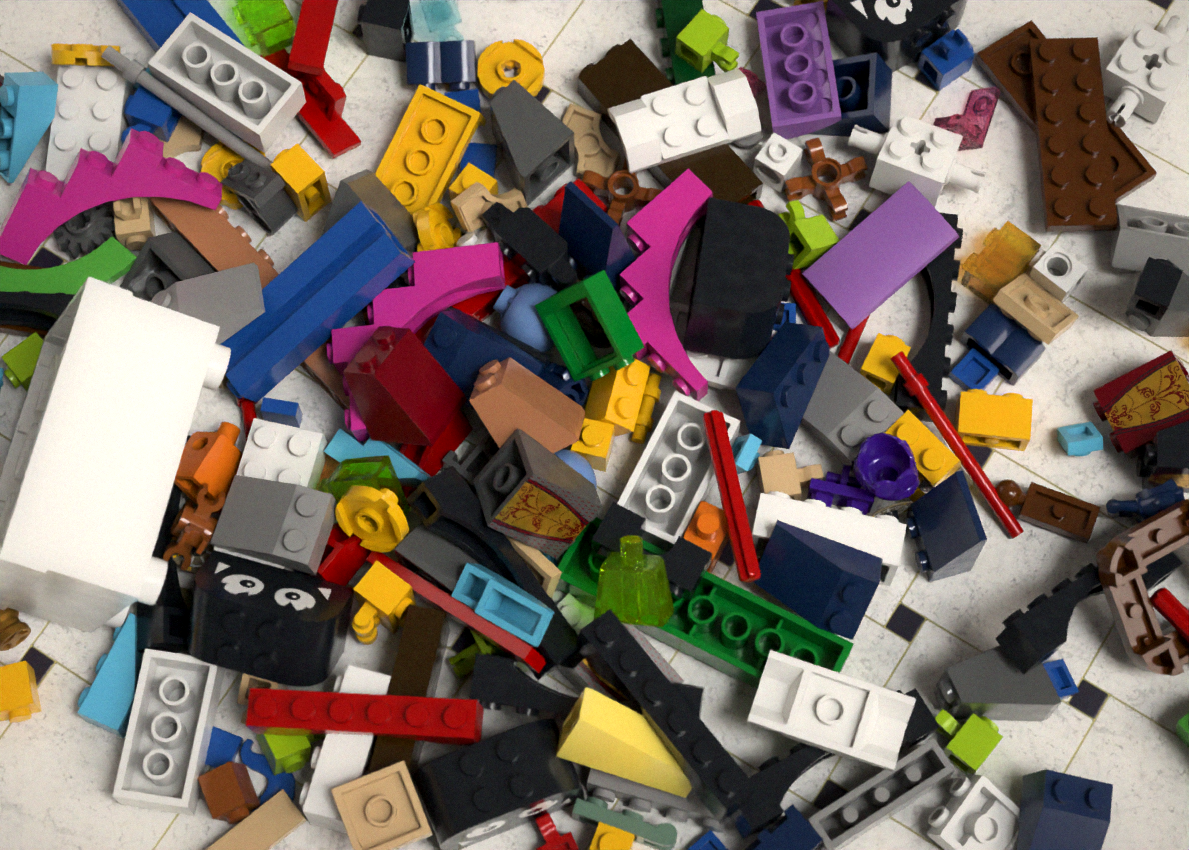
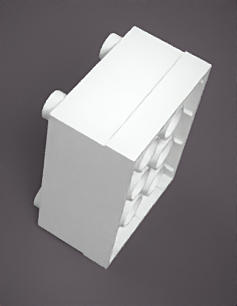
M92 277L86 279L45 336L0 475L1 610L11 608L92 633L103 624L114 628L121 627L130 605L135 601L151 606L154 605L165 580L168 562L153 557L152 554L202 387L214 391L218 389L230 359L231 349L215 343L220 327L132 296L133 292Z

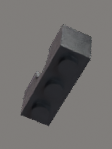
M613 502L592 538V550L596 552L595 556L608 565L614 566L617 563L629 569L627 571L628 574L640 582L647 583L650 580L661 586L660 590L672 599L680 600L682 597L690 601L711 564L712 553L680 536L673 548L665 554L654 555L646 552L639 542L646 528V518Z

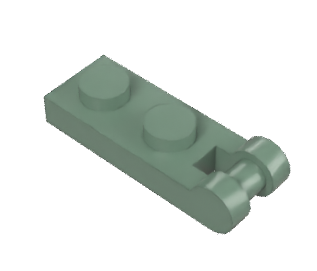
M588 796L585 801L577 798L572 811V819L596 828L599 822L635 834V842L657 850H671L676 844L677 830L670 823L665 822L654 826L643 822L644 816L634 811L623 809L622 813L607 809L608 803L600 799Z

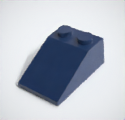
M878 53L833 60L842 120L809 134L850 137L855 124L878 134L888 133L890 128L893 71Z
M570 181L565 186L558 234L568 243L571 266L575 271L579 268L586 274L583 279L605 270L616 293H618L621 289L619 274L632 264L636 258L619 225Z
M459 309L441 311L424 343L426 349L465 394L467 400L463 405L474 409L469 399L474 383L480 373L479 370L488 362L497 359L500 363L511 357L538 377L545 366L541 361Z
M963 470L949 476L912 503L907 512V518L903 520L904 524H907L906 534L908 538L915 540L918 552H915L917 566L921 573L926 572L929 582L971 571L987 541Z
M777 520L758 563L761 576L753 582L817 628L853 640L879 585L883 558Z
M1047 769L1023 775L1017 850H1101L1110 824L1113 784Z

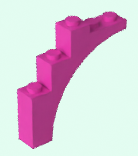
M131 128L114 163L109 161L100 152H89L80 148L64 182L58 180L50 172L37 171L30 168L0 228V254L27 265L39 245L58 226L80 212L105 202L131 197H166L190 201L216 210L222 197V183L218 182L209 173H198L187 168L183 162L176 158L163 157V142L159 141L150 132H139Z
M687 169L626 223L627 242L638 254L644 253L622 271L619 277L621 295L631 305L634 306L637 303L627 314L645 346L633 354V357L641 361L649 354L647 358L651 365L660 373L666 371L674 379L672 384L679 393L685 396L690 395L699 402L708 394V382L690 361L677 337L669 303L671 276L680 248L694 225L706 213L709 198H713V192L693 172Z
M498 242L413 252L415 263L408 268L410 286L384 289L373 299V304H368L367 306L370 325L331 330L332 342L327 343V357L329 363L334 364L340 375H343L345 396H349L350 408L345 409L344 413L347 430H351L359 442L367 441L370 435L343 371L379 326L410 328L415 334L430 319L456 303L478 294L506 289L503 254Z

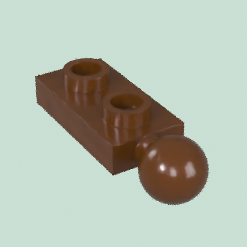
M1010 479L1002 480L995 485L999 498L1008 508L1016 505L1022 507L1018 519L1086 544L1090 540L1101 507L1033 482L1030 483L1027 493L1022 492L1019 484Z

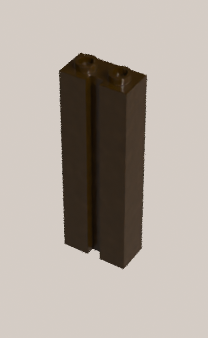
M631 39L622 45L617 44L613 46L603 59L596 64H588L577 77L578 94L594 112L602 114L603 122L619 139V133L615 123L608 114V108L640 99L643 95L674 86ZM728 144L647 168L649 173L664 189L689 169L713 192V198L748 204L761 198L763 182ZM704 214V216L696 223V225H697L701 230H702V226H703L705 214Z
M409 604L387 695L435 697L450 633L446 612ZM377 736L368 774L404 760L414 785L415 779L413 775L418 770L424 741Z

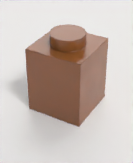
M229 761L198 777L212 819L226 821L229 824L239 823L250 815L249 811L261 806L245 764Z

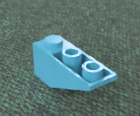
M44 72L4 73V82L0 87V175L8 183H14L55 117L58 84Z
M132 613L129 614L121 627L116 628L113 635V641L115 642L109 654H103L95 669L97 676L91 688L86 687L78 700L79 710L77 712L85 721L122 738H125L142 665V652H137V617Z

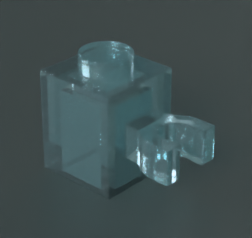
M419 0L429 32L437 30L440 32L439 42L446 41L450 36L457 38V40H465L455 27V24L462 23L463 21L457 0Z

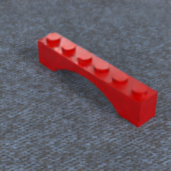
M459 410L433 446L402 443L399 451L430 476H434L443 466L442 459L450 450L455 452L473 428L462 411ZM380 482L376 489L386 488L396 494L398 497L397 505L405 513L410 507L406 499L416 488ZM336 522L333 524L316 575H309L346 586L365 563L372 550L361 546L360 543L363 539L354 533L349 537L342 530L339 523Z
M250 688L246 727L256 734L286 736L355 734L470 746L481 741L484 708L478 700Z

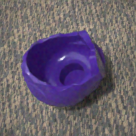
M881 432L867 437L865 442L860 445L858 455L854 461V474L862 487L879 499L887 501L902 500L915 493L920 484L913 452L905 440Z

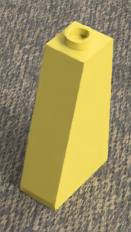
M585 687L562 725L556 757L686 798L692 790V786L665 742L647 719L605 695Z

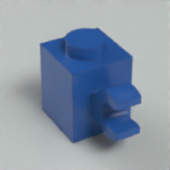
M959 28L957 30L953 29L922 50L918 68L935 88L940 91L971 69L975 53L963 32Z
M139 85L135 94H131L125 103L124 113L130 127L122 133L121 141L124 143L132 128L139 132H150L159 140L168 143L182 114L142 85Z

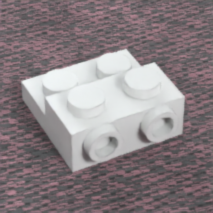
M968 774L967 777L963 775L956 779L950 787V793L953 795L946 806L941 805L937 807L928 819V823L932 826L926 834L944 850H1017L1020 808L983 775Z

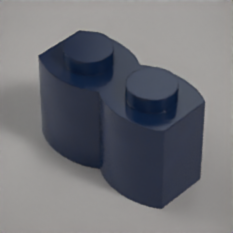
M474 40L405 43L407 84L415 85V91L419 84L436 91V84H449V90H469L470 83H477Z
M993 303L964 331L960 339L969 351L972 348L976 349L1000 369L998 375L1013 386L1039 360L1046 349L1042 344L1043 342L1034 339L1027 329L1019 326L1014 319L1005 316L1000 311V308Z

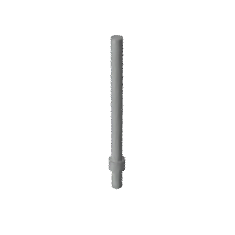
M111 46L105 49L102 58L121 70L124 78L133 84L139 83L244 159L272 171L270 164L273 162L151 76L146 72V67L135 59L130 61Z

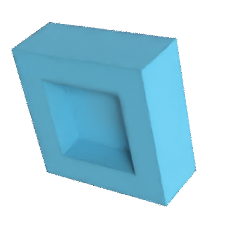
M1092 422L1057 428V441L1068 456H1086L1092 451L1103 450V436Z
M751 433L736 438L731 448L737 474L750 471L756 465L760 456L757 451L762 440Z

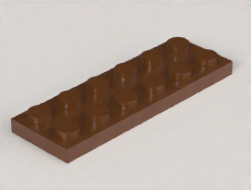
M1030 20L977 53L975 60L1036 134L1027 45L1030 39L1047 38L1034 22ZM1113 120L1112 123L1107 121L1115 202L1117 203L1152 181L1157 172L1122 129L1114 126L1116 122Z
M1098 37L1030 39L1027 46L1045 232L1115 230L1118 221Z

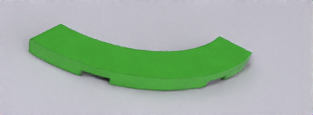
M111 236L91 253L60 266L31 270L0 266V291L76 295L88 277L112 284L131 269L137 257Z

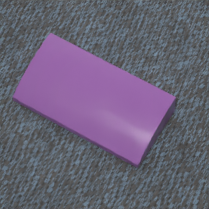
M823 1L756 12L773 132L784 139H790L821 130L842 120Z
M908 181L802 274L809 285L853 330L956 241L959 235L935 207Z

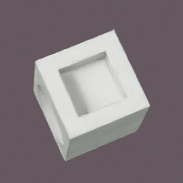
M773 132L755 157L753 173L763 183L782 193L786 188L785 181L793 178L800 168L803 149Z
M1054 243L1047 252L1041 249L1029 264L1032 267L1029 277L1062 303L1082 283L1088 271L1085 265L1057 243ZM1047 269H1057L1061 272L1062 276H1053Z

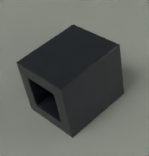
M1148 257L1138 277L1127 308L1161 321L1170 305L1183 270L1176 268L1168 260Z

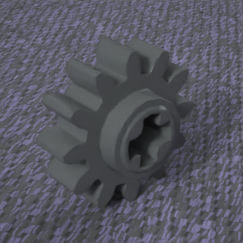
M98 205L80 212L57 227L52 233L61 251L66 252L69 250L71 256L76 259L80 252H84L87 255L92 250L101 246L111 236L113 237L111 231L115 230V223L107 206L100 208Z

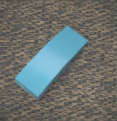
M339 428L323 451L338 462L370 478L396 486L417 488L423 481L432 477L391 444L383 441H374L370 437L366 443L363 441L359 442L353 434Z
M466 563L451 595L458 601L475 609L474 613L535 647H539L554 614V611L538 599L480 564Z

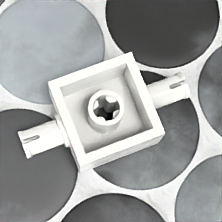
M1171 16L1161 33L1140 21L1137 22L1102 76L1104 95L1115 101L1106 112V119L1109 123H1112L1117 114H1119V118L1114 126L1123 127L1132 112L1139 114L1154 124L1157 123L1189 74V49L1179 44L1184 34L1189 30V22L1185 18L1179 27L1176 28V24L1181 16Z
M899 112L889 133L881 135L855 124L848 141V146H853L876 155L877 161L869 187L893 195L910 181L934 207L938 202L944 185H948L950 182L978 194L986 172L957 163L956 155L963 136Z

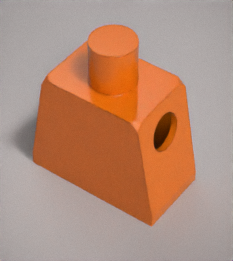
M221 422L217 432L197 431L192 434L184 446L174 483L196 505L198 488L204 482L208 484V490L205 494L206 499H217L221 491L225 492V500L227 498L243 455L235 446L241 431L234 424ZM223 507L220 510L212 513H221Z
M701 501L683 538L712 553L711 564L707 570L711 574L728 542L729 533L724 511L708 502Z

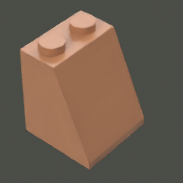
M511 357L500 363L497 359L490 361L479 370L480 373L474 383L469 401L499 448L504 445L517 428L527 433L552 453L579 441L586 412L575 401Z

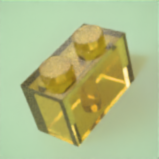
M1009 221L1000 230L994 227L982 243L985 248L979 255L973 252L961 268L965 272L960 284L989 305L991 303L997 305L992 301L997 293L1029 268L1031 260L1042 246Z

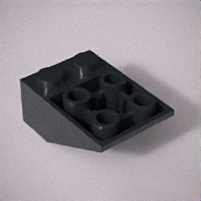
M367 0L366 4H361L357 23L362 26L360 39L365 42L367 55L406 63L405 43H411L414 37L410 0Z

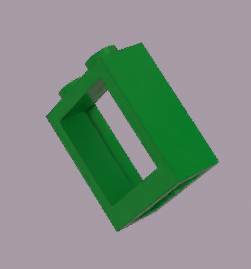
M605 270L581 280L534 305L575 382L589 376L591 382L608 374L610 372L608 367L612 365L617 371L634 362L633 354L645 347ZM584 297H587L614 349L613 352L597 358L570 307V304Z

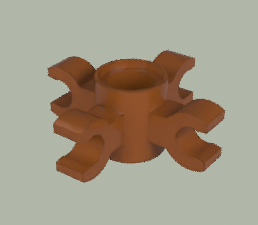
M819 137L805 141L807 148L804 149V154L812 167L811 175L795 177L785 181L787 188L784 189L788 202L800 200L806 195L812 194L816 199L826 201L833 222L846 218L845 211L848 210V205L839 190L840 185L849 181L855 182L866 178L864 171L868 170V166L864 157H856L840 165L835 159L825 157ZM828 176L833 182L825 183L820 181L818 177Z
M626 156L622 170L614 172L609 178L590 170H585L582 181L595 195L607 197L610 206L607 214L619 227L624 213L632 211L637 205L645 207L663 191L657 188L640 187L636 177L638 171L630 174ZM620 188H626L631 193L619 195L615 191Z
M205 482L198 488L197 505L194 507L192 505L193 502L187 500L181 507L170 530V534L178 537V539L169 543L164 549L163 560L167 562L174 553L183 555L184 558L180 569L183 571L191 564V549L193 546L196 548V553L202 554L209 544L218 523V519L212 517L211 514L220 510L225 503V492L223 491L219 493L218 498L215 500L205 498L208 490V484Z

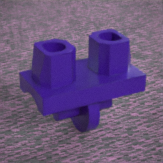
M844 464L841 474L827 471L825 481L811 478L806 499L822 501L826 504V507L830 508L832 505L856 508L862 511V515H867V512L870 513L875 495L865 489H861V485L856 477L849 476L851 466Z

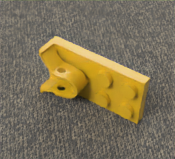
M419 84L375 175L412 216L415 211L434 203H440L476 129L479 126L485 127L486 118L482 113Z

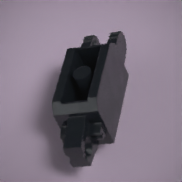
M496 202L482 214L483 222L493 233L495 241L500 246L503 260L506 262L511 260L516 264L520 274L528 283L533 284L535 282L543 286L548 285L557 292L577 283V272L571 266L567 241L530 208H518L515 212H512Z

